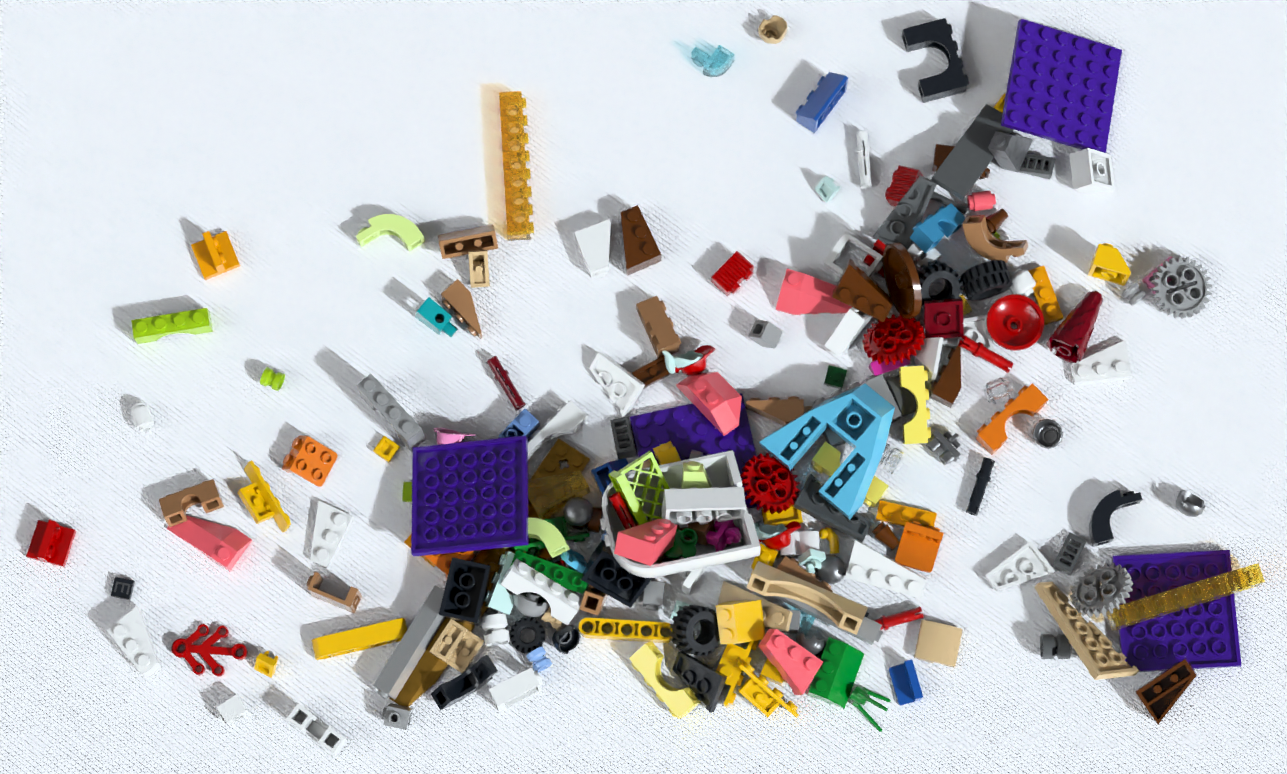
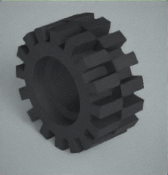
M522 617L511 626L510 640L517 651H521L524 654L530 653L543 646L545 630L537 619ZM525 628H530L535 632L534 640L529 643L523 642L520 638V633Z

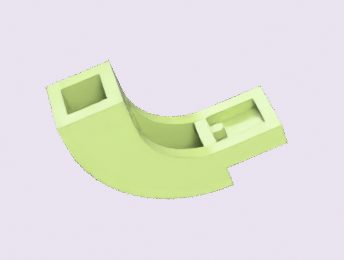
M382 214L368 219L370 227L361 229L358 235H356V239L361 247L382 235L398 237L405 244L409 252L425 243L423 234L413 222L395 214Z
M528 518V538L541 540L552 558L570 550L565 538L554 525L539 518Z

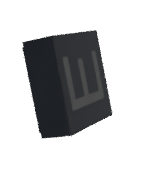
M115 577L111 597L131 600L135 581Z

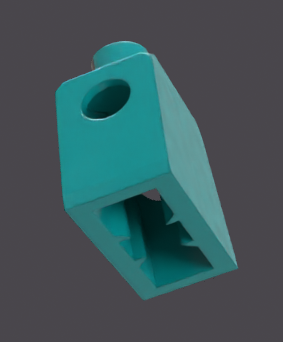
M430 297L416 311L415 318L438 335L443 331L449 337H452L458 330L457 327L450 323L452 316ZM435 319H441L443 322L438 323Z

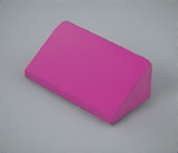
M904 358L903 363L896 361L895 365L892 362L885 365L884 361L878 364L876 360L870 363L869 370L874 376H878L899 367L907 366L910 364V360Z

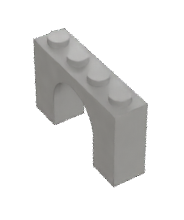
M371 373L356 385L361 398L373 411L377 409L396 431L398 438L411 452L413 447H418L426 440L422 428Z
M882 374L879 376L871 375L861 384L855 382L849 386V389L844 391L841 389L831 394V397L826 399L821 397L812 404V408L827 399L866 383L895 407L891 423L900 420L902 416ZM828 427L823 432L826 442L834 448L847 443Z

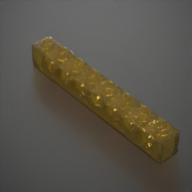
M522 91L499 92L508 241L531 240V233H534V223L530 222V215H533V206L529 204L528 197H532L531 186H528L527 180L531 179L530 168L526 166V162H530L529 150L525 149V144H529L528 133H524V126H528L527 115H523V109L527 108L526 97H522ZM511 110L518 111L516 115L509 114ZM514 127L520 129L517 133L510 132ZM514 145H519L521 147L517 151H513L511 149V147ZM514 163H520L522 165L518 169L512 167ZM515 181L523 182V184L518 187L513 185ZM518 198L524 200L522 204L514 203V201ZM519 216L525 218V220L520 223L515 221V219Z
M1259 563L1119 605L1120 609L1114 608L1112 614L1108 611L1106 615L1111 629L1114 631L1261 586L1265 580Z

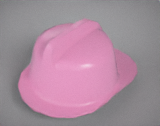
M447 428L433 429L437 432L436 442L438 445L460 443L464 441L465 436L476 435L461 433Z

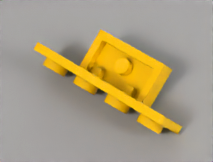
M252 460L249 461L244 471L252 484L239 489L238 495L256 524L273 517L282 533L286 532L291 525L289 516L282 510L278 498L274 497L270 490V485L263 479L259 467Z
M759 640L750 641L747 649L734 644H727L716 669L727 676L725 685L730 686L723 704L724 707L727 708L729 704L733 705L737 695L734 693L736 686L740 687L744 679V675H741L743 670L739 668L737 663L741 661L742 663L748 662L750 664L752 658L749 655L752 650H756Z
M739 661L737 663L739 668L750 677L738 691L763 714L769 717L781 704L796 718L799 716L798 707L791 700L788 702L782 698L784 696L783 693L776 687L772 689L767 685L769 681L760 674L758 677L753 672L755 669L748 662L742 663Z

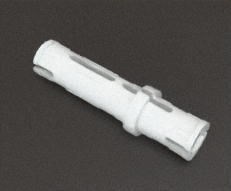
M867 131L856 132V154H858L860 188L872 187L869 160L871 149L868 147Z

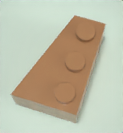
M654 296L637 303L636 310L657 358L663 356V350L668 351L671 355L679 352L681 340L673 329L674 325L671 318L667 317L665 313L666 307L663 300H659L658 296Z

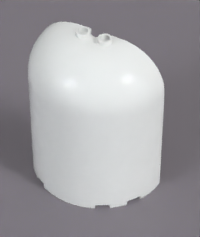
M733 450L659 465L669 488L681 489L683 462L688 463L690 461L703 463L712 487H742V480ZM635 470L625 473L627 480L633 481ZM640 472L637 483L645 484L648 474ZM652 475L649 486L657 487L658 476ZM612 482L603 494V518L600 519L602 531L606 530L607 535H604L606 547L610 546L613 556L619 565L633 575L655 578L760 555L759 539L752 515L748 514L747 507L743 518L733 520L734 525L740 529L741 540L738 543L727 544L723 551L716 552L715 546L711 544L706 546L696 543L697 552L694 557L683 558V556L675 559L665 557L662 563L655 562L651 566L616 555L614 551L618 532L625 530L608 498L612 494L617 493ZM636 485L634 492L636 497L641 498L644 487ZM648 488L645 499L653 501L656 490ZM660 491L657 502L663 503L664 492ZM644 502L642 509L644 513L649 514L652 503ZM656 505L654 515L661 517L662 506Z

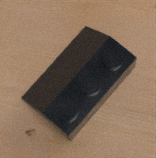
M602 540L592 553L581 580L631 608L652 578L639 577L622 568L613 556L610 546L606 547L605 541Z
M452 557L439 615L458 622L478 626L490 578L491 566Z

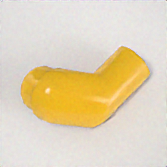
M825 527V529H820L819 537L829 542L830 554L839 553L838 535L831 528Z

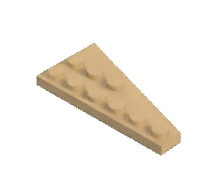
M1052 581L1040 582L1034 587L1094 680L1134 676L1138 673L1139 670L1135 666L1131 667L1125 661L1127 657L1122 652H1116L1111 647L1112 642L1091 621L1087 622L1081 616V612L1078 613L1068 603V597Z

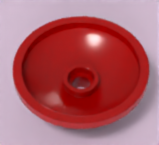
M1012 294L1001 297L991 306L987 315L986 325L990 337L996 344L1007 350L1019 351L1033 346L1039 340L1044 329V316L1039 306L1033 300L1023 295ZM1014 323L1017 325V328L1013 329L1010 325Z

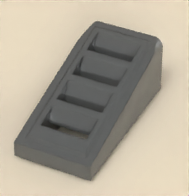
M1027 154L1025 165L1020 168L1019 172L1050 180L1056 159ZM1029 161H1033L1032 168H1028ZM1037 162L1041 163L1039 169H1036ZM1044 164L1048 165L1047 171L1043 170Z
M629 416L610 420L618 459L637 456ZM627 425V427H625V428H620V429H616V428H615V427H618V426ZM627 432H628V434H626V435L617 436L618 434H623V433H627ZM630 440V442L619 444V442Z
M1069 532L1052 567L1070 575L1087 540ZM1070 539L1080 543V547L1070 543ZM1067 545L1077 550V553L1067 549ZM1066 552L1067 554L1073 556L1074 559H1071L1063 555V553ZM1062 558V559H1064V560L1070 562L1071 565L1069 566V565H1067V564L1061 562L1060 559Z

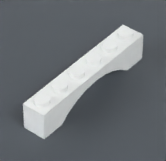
M571 400L567 404L563 403L558 408V413L554 417H549L544 423L545 426L540 431L536 430L532 434V440L528 443V461L545 443L561 436L575 434L587 421V415Z

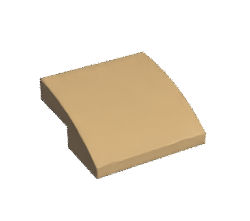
M451 619L429 652L458 672L464 673L485 641Z
M921 620L914 658L929 663L955 667L963 629Z

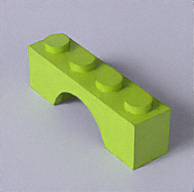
M208 308L131 320L133 337L137 344L155 342L159 338L170 334L189 333L197 335L213 332L211 314Z

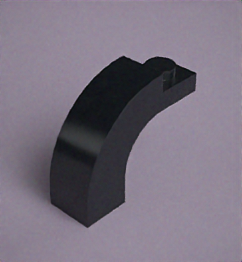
M1116 490L1099 502L1089 522V536L1092 547L1113 541L1114 537L1110 526L1112 513L1120 508L1140 504L1143 500L1140 492H1126L1122 497L1120 490Z
M488 655L483 656L467 671L441 684L431 693V696L439 709L443 710L480 689L493 679L492 676L498 670Z

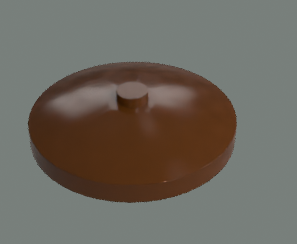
M901 243L888 244L883 252V272L888 293L893 299V305L902 317L906 319L916 317L921 310L922 295L915 264L909 252Z

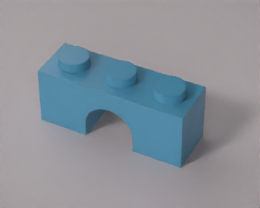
M952 203L946 207L941 206L935 212V215L930 214L923 223L920 221L913 227L914 232L910 239L926 254L938 245L944 235L948 238L957 232L963 225L965 216Z

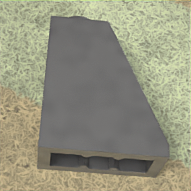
M995 131L988 148L1002 169L1018 173L1033 140L1032 138Z

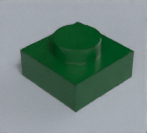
M829 365L824 385L842 390L847 370Z

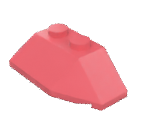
M718 372L699 373L688 376L676 384V387L723 436L739 426L742 396Z

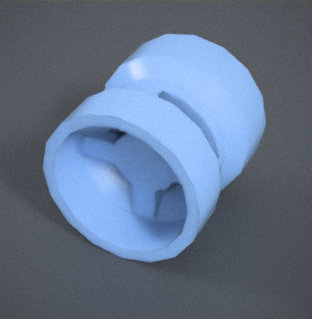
M543 646L526 655L528 661L533 662L534 672L538 671L539 673L552 665L550 658L544 656L546 651Z

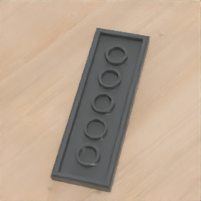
M986 104L931 180L936 181L937 185L963 201L994 159L988 147L995 131L1012 134L1014 129L1001 126L1003 113Z

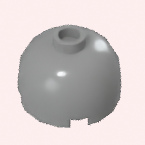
M523 592L518 595L514 593V605L525 617L542 616L550 607L547 600L537 593Z

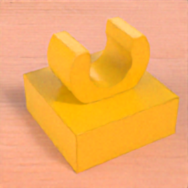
M266 651L264 654L259 653L254 670L272 678L276 670L278 656L276 655L272 659L268 657L269 651Z

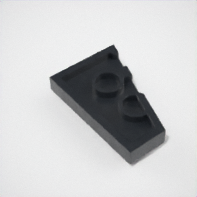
M678 651L672 670L686 686H689L695 692L697 699L702 700L709 713L714 712L727 676L693 656Z

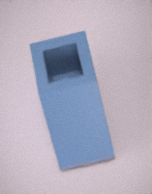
M524 409L498 437L526 436L528 439L540 427V423L528 410Z

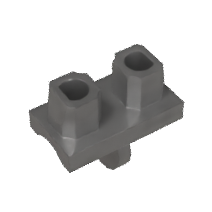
M936 429L926 444L927 448L932 452L939 447L945 451L939 456V460L944 465L952 461L956 462L961 455L956 450L960 446V443L956 440L959 437L957 433L952 436L947 431L943 436Z

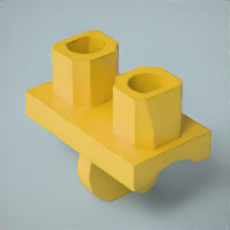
M760 544V555L754 558L751 569L754 570L758 561L772 567L778 551Z

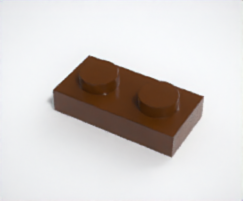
M663 355L632 372V375L645 384L643 388L645 389L671 375V373L666 369Z

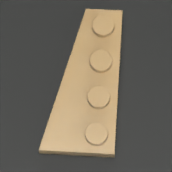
M723 581L718 604L727 601L761 599L764 628L789 631L793 614L791 611Z

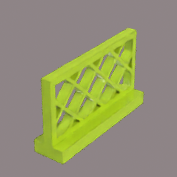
M651 451L640 456L621 470H614L608 474L616 492H620L635 524L641 525L650 522L652 518L662 519V514L661 517L655 516L654 511L656 505L662 506L663 504L657 502L660 491L664 492V489L670 488ZM649 458L651 462L649 471L642 470L643 462ZM630 470L636 471L633 481L627 480L625 473ZM640 472L648 474L645 484L637 483ZM652 475L659 478L657 487L649 486ZM636 485L644 487L641 498L636 497L634 494ZM648 488L656 490L653 501L645 499ZM644 502L652 503L649 514L644 513L642 510Z

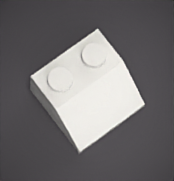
M1090 148L1070 154L1074 190L1083 193L1110 192L1115 190L1110 154Z

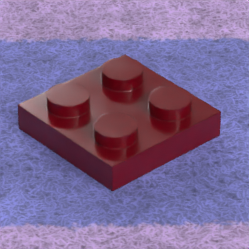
M962 298L924 301L925 338H956L964 336Z

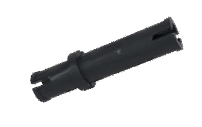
M983 457L979 473L976 474V483L966 509V513L973 516L978 515L986 486L991 480L990 475L995 461L990 458Z

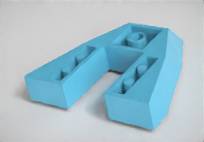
M865 383L825 400L772 432L759 443L764 450L789 470L796 465L827 427L852 446L854 450L819 490L821 497L850 520L862 506L885 450L895 407Z

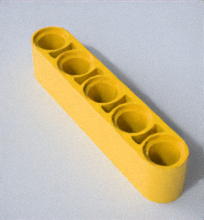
M399 618L314 638L311 641L315 660L327 659L399 642L408 630L405 618Z
M584 618L579 622L580 634L585 638L639 642L652 641L655 643H669L673 639L671 636L663 637L660 634L661 630L665 628L672 632L670 623L603 618ZM589 623L593 626L590 632L582 630L585 624ZM610 625L613 629L610 633L606 634L602 632V627ZM624 626L632 628V632L629 635L621 632ZM644 627L652 630L649 636L641 634V630Z

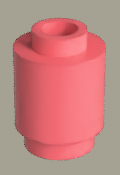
M987 190L967 195L969 210L993 209V205H996L995 194H991V191Z

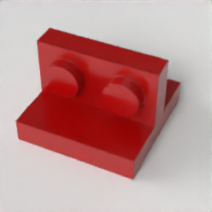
M38 520L26 557L65 568L76 530L60 526L52 520L48 522Z

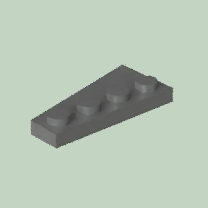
M919 175L873 235V239H879L886 244L899 242L908 250L912 243L910 236L914 232L913 227L922 220L937 182Z
M810 474L793 507L863 542L872 524L858 512L850 520L820 496L819 490L823 485L815 480L816 477Z

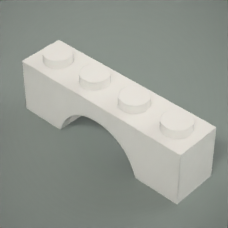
M517 558L506 572L500 584L516 595L523 592H533L541 595L551 607V616L566 625L576 615L582 602L581 597Z

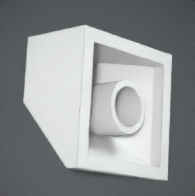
M942 337L925 338L923 340L924 345H920L921 351L915 350L917 355L914 358V362L917 366H924V369H927L928 382L930 384L934 383L937 376L944 339Z

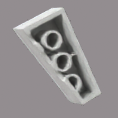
M730 486L727 488L692 487L689 489H664L662 519H668L671 523L684 528L688 527V523L699 522L702 525L708 524L712 519L721 522L743 518L746 509L744 488Z
M855 538L845 578L921 599L926 582L925 577Z

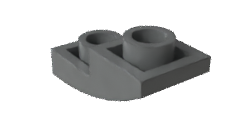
M899 375L886 379V383L901 415L905 416L916 412L915 397L908 389L900 386Z

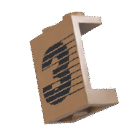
M315 571L313 576L310 575L306 586L312 597L355 614L362 598L358 589L351 586L344 601L319 590L323 579L318 572Z

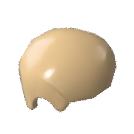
M773 15L768 20L763 19L758 28L759 37L767 44L780 43L787 34V22L777 15Z

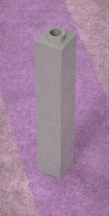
M435 585L373 685L378 690L377 694L385 699L388 697L396 699L446 618L439 615L444 590Z
M772 596L870 645H873L874 641L879 642L883 633L880 630L881 624L864 616L858 633L855 635L837 627L825 614L803 602L786 597Z

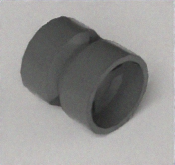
M1041 634V659H1053L1055 656L1058 659H1070L1071 644L1065 634H1058L1056 637L1053 634Z

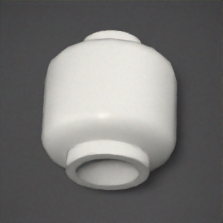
M1020 268L1010 275L1013 282L1010 289L1014 294L1027 297L1034 292L1033 288L1036 282L1028 270L1022 271Z

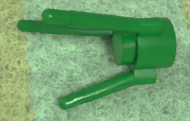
M857 686L849 698L853 701L852 705L879 732H882V728L860 704L865 705L868 701L878 708L888 711V708L873 700L870 696L886 702L891 700L865 687Z

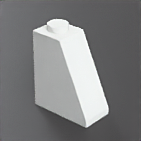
M610 219L574 232L575 240L591 278H600L605 276L606 272H609Z
M853 307L850 308L825 344L828 351L835 356L845 354L872 319V316Z

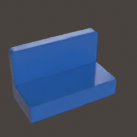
M912 659L905 661L904 664L889 668L896 698L900 706L923 699Z

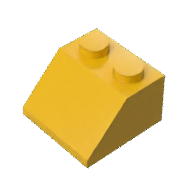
M1108 243L1098 244L1092 258L1088 276L1125 286L1131 271L1119 250L1113 248V245Z
M761 599L727 601L715 605L720 644H739L762 640L765 636Z

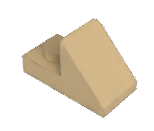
M487 250L468 251L471 288L490 287Z

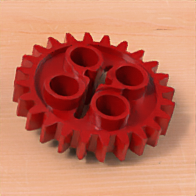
M892 314V317H886L884 322L878 320V324L872 323V329H866L868 334H864V340H862L865 353H867L868 358H872L873 362L877 360L878 364H881L884 361L885 365L892 362L895 365L896 361L903 363L904 358L910 360V355L916 356L915 350L921 351L920 345H924L925 335L923 326H921L920 321L916 322L915 317L906 319L901 315L895 317Z
M762 453L757 457L753 456L741 469L743 471L740 475L743 479L742 485L745 486L744 492L748 494L745 499L751 498L750 505L756 503L757 510L763 507L764 513L770 510L771 514H774L776 511L780 514L783 510L789 509L798 498L796 494L800 490L796 487L800 482L795 481L798 475L792 474L794 468L791 470L787 469L773 456L770 458L769 453H766L764 456Z

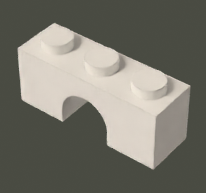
M299 703L286 718L290 724L335 757L347 742L345 737L330 726H327Z

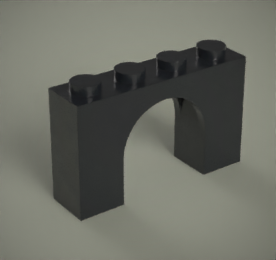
M946 18L902 30L901 37L906 52L932 47L942 51L948 60V67L943 73L919 80L917 87L923 103L966 92L967 85H969L968 76L962 70L964 68L963 60L957 54V42L951 36L953 34L952 26L950 23L947 24Z

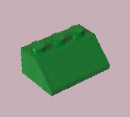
M829 637L820 659L823 663L813 678L808 696L845 709L864 653L847 643Z

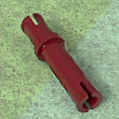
M497 356L490 358L486 363L495 375V381L500 383L516 411L523 408L526 404L509 378V372L504 370Z

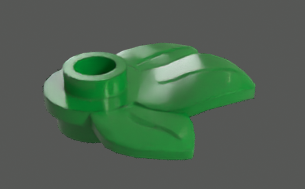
M690 528L682 531L676 529L674 545L665 553L666 557L673 559L683 556V558L694 557L697 552L695 546L698 541L697 533ZM685 537H689L691 540L688 541V540H685L684 538H685Z

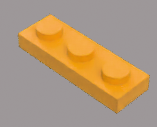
M1045 266L1028 270L1036 282L1033 288V295L1043 313L1044 324L1047 325L1063 320L1064 317Z
M880 500L876 520L903 527L906 522L917 521L921 523V526L929 528V526L934 527L937 513Z

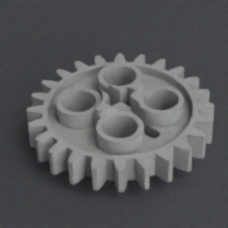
M1181 256L1177 257L1176 260L1171 258L1169 262H1163V266L1157 267L1159 272L1153 273L1157 279L1151 280L1155 287L1150 290L1156 291L1152 298H1158L1155 305H1162L1160 311L1167 309V316L1173 313L1174 318L1179 317V315L1181 319L1186 318V316L1192 317L1194 313H1200L1199 309L1206 308L1204 303L1210 301L1206 296L1212 295L1210 291H1207V288L1212 287L1211 284H1207L1211 277L1204 276L1207 270H1200L1202 264L1195 266L1196 260H1192L1189 263V257L1184 258V260H1182ZM1185 271L1189 273V280L1184 277ZM1167 277L1172 279V286L1167 283ZM1194 281L1196 282V285L1190 286L1185 289H1181L1169 294L1166 293L1167 290ZM1191 289L1196 293L1195 298L1190 295ZM1174 295L1178 297V304L1173 301Z
M1105 562L1103 567L1098 564L1097 569L1090 567L1089 573L1084 571L1085 576L1078 577L1079 582L1073 583L1076 588L1071 589L1073 594L1070 595L1071 602L1078 613L1081 612L1083 616L1087 614L1089 618L1093 614L1098 618L1100 613H1102L1105 617L1108 611L1112 614L1114 608L1120 609V603H1126L1124 598H1130L1128 592L1133 591L1131 588L1133 582L1125 567L1122 568L1120 564L1116 566L1115 563L1109 566Z

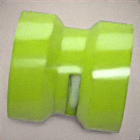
M266 367L262 373L260 384L265 387L271 386L273 390L279 391L284 383L285 374L281 372L276 373L273 369Z

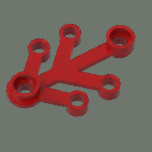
M205 624L199 625L197 630L187 639L179 638L173 642L171 647L172 653L178 658H185L193 668V672L199 676L205 673V666L198 663L191 653H199L211 667L212 673L216 677L223 676L225 669L210 654L233 656L236 660H243L248 654V650L243 644H235L232 648L212 646L219 639L226 638L229 635V630L226 626H219L216 632L200 645L192 644L201 636L206 637L209 634L210 629ZM205 627L207 629L206 633L201 634L200 629ZM221 629H226L224 635L219 634ZM184 645L185 650L180 652L178 650L179 646ZM239 649L243 650V654L241 656L237 655V651ZM197 666H202L201 672H196ZM218 667L222 669L220 674L215 673V669Z

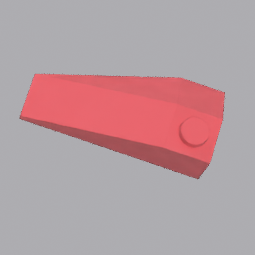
M787 269L776 310L792 315L847 313L852 307L832 297L836 285L805 273Z
M187 515L188 521L167 527V530L229 572L252 542L251 538L235 528Z

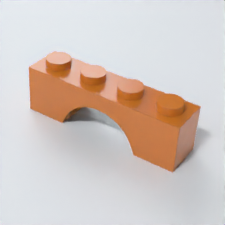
M1033 383L1029 387L1025 385L1018 392L1019 396L1015 400L1011 398L1004 405L1005 409L1001 413L997 411L990 418L992 421L988 425L983 424L977 430L976 440L991 455L1007 441L1005 422L1011 416L1027 414L1033 417L1047 404L1049 399Z

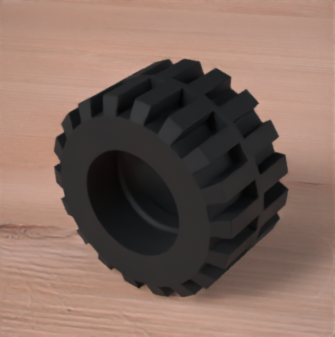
M1002 260L980 263L969 268L960 276L967 299L973 301L994 297L1006 291L1013 284L1006 263Z
M930 261L927 262L928 266L923 264L920 266L922 269L920 271L917 270L921 286V305L923 307L924 301L961 298L959 294H963L961 277L946 263L935 261L934 264ZM944 278V289L937 295H929L931 283L936 279Z
M699 605L682 607L683 610L676 612L677 616H673L672 620L674 622L670 624V628H672L670 636L673 637V644H676L678 650L696 656H706L708 653H713L715 651L714 648L720 646L715 610ZM699 621L701 624V632L696 639H694L693 628L695 624Z

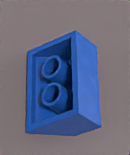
M829 72L826 77L822 76L817 83V89L815 91L812 90L806 98L808 101L805 105L801 104L797 109L796 122L815 134L846 92L849 77Z

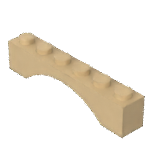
M759 561L747 585V589L763 596L786 597L803 602L825 614L837 627L857 635L868 609L864 605Z

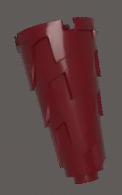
M1088 292L1048 339L1047 346L1051 352L1053 349L1057 350L1055 354L1057 357L1071 363L1082 360L1103 303L1102 295L1099 292Z

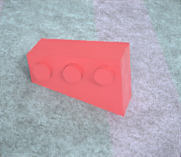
M656 519L620 531L617 535L614 554L651 566L673 547L677 524L671 523L668 519Z
M768 629L758 645L771 664L780 672L783 680L791 687L794 695H803L823 663L822 660L778 629Z

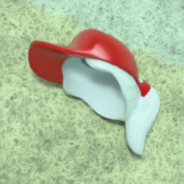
M703 345L685 354L677 353L672 356L666 350H663L662 353L665 358L666 369L669 373L682 372L692 376L706 369V359L716 349L710 345Z
M797 521L777 526L761 525L757 527L755 525L759 543L773 550H781L789 546L791 543V533L801 528L800 523Z

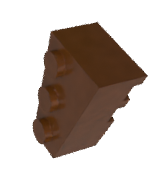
M636 205L622 211L621 225L628 276L660 262L661 252L639 206Z
M849 259L833 290L832 297L884 322L892 308L893 299L875 284L852 259Z
M1185 657L1136 689V694L1158 725L1194 680L1197 673Z

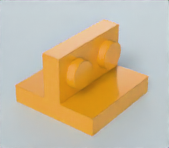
M210 231L202 233L204 240L191 244L205 280L240 267L227 231L214 236L211 235Z

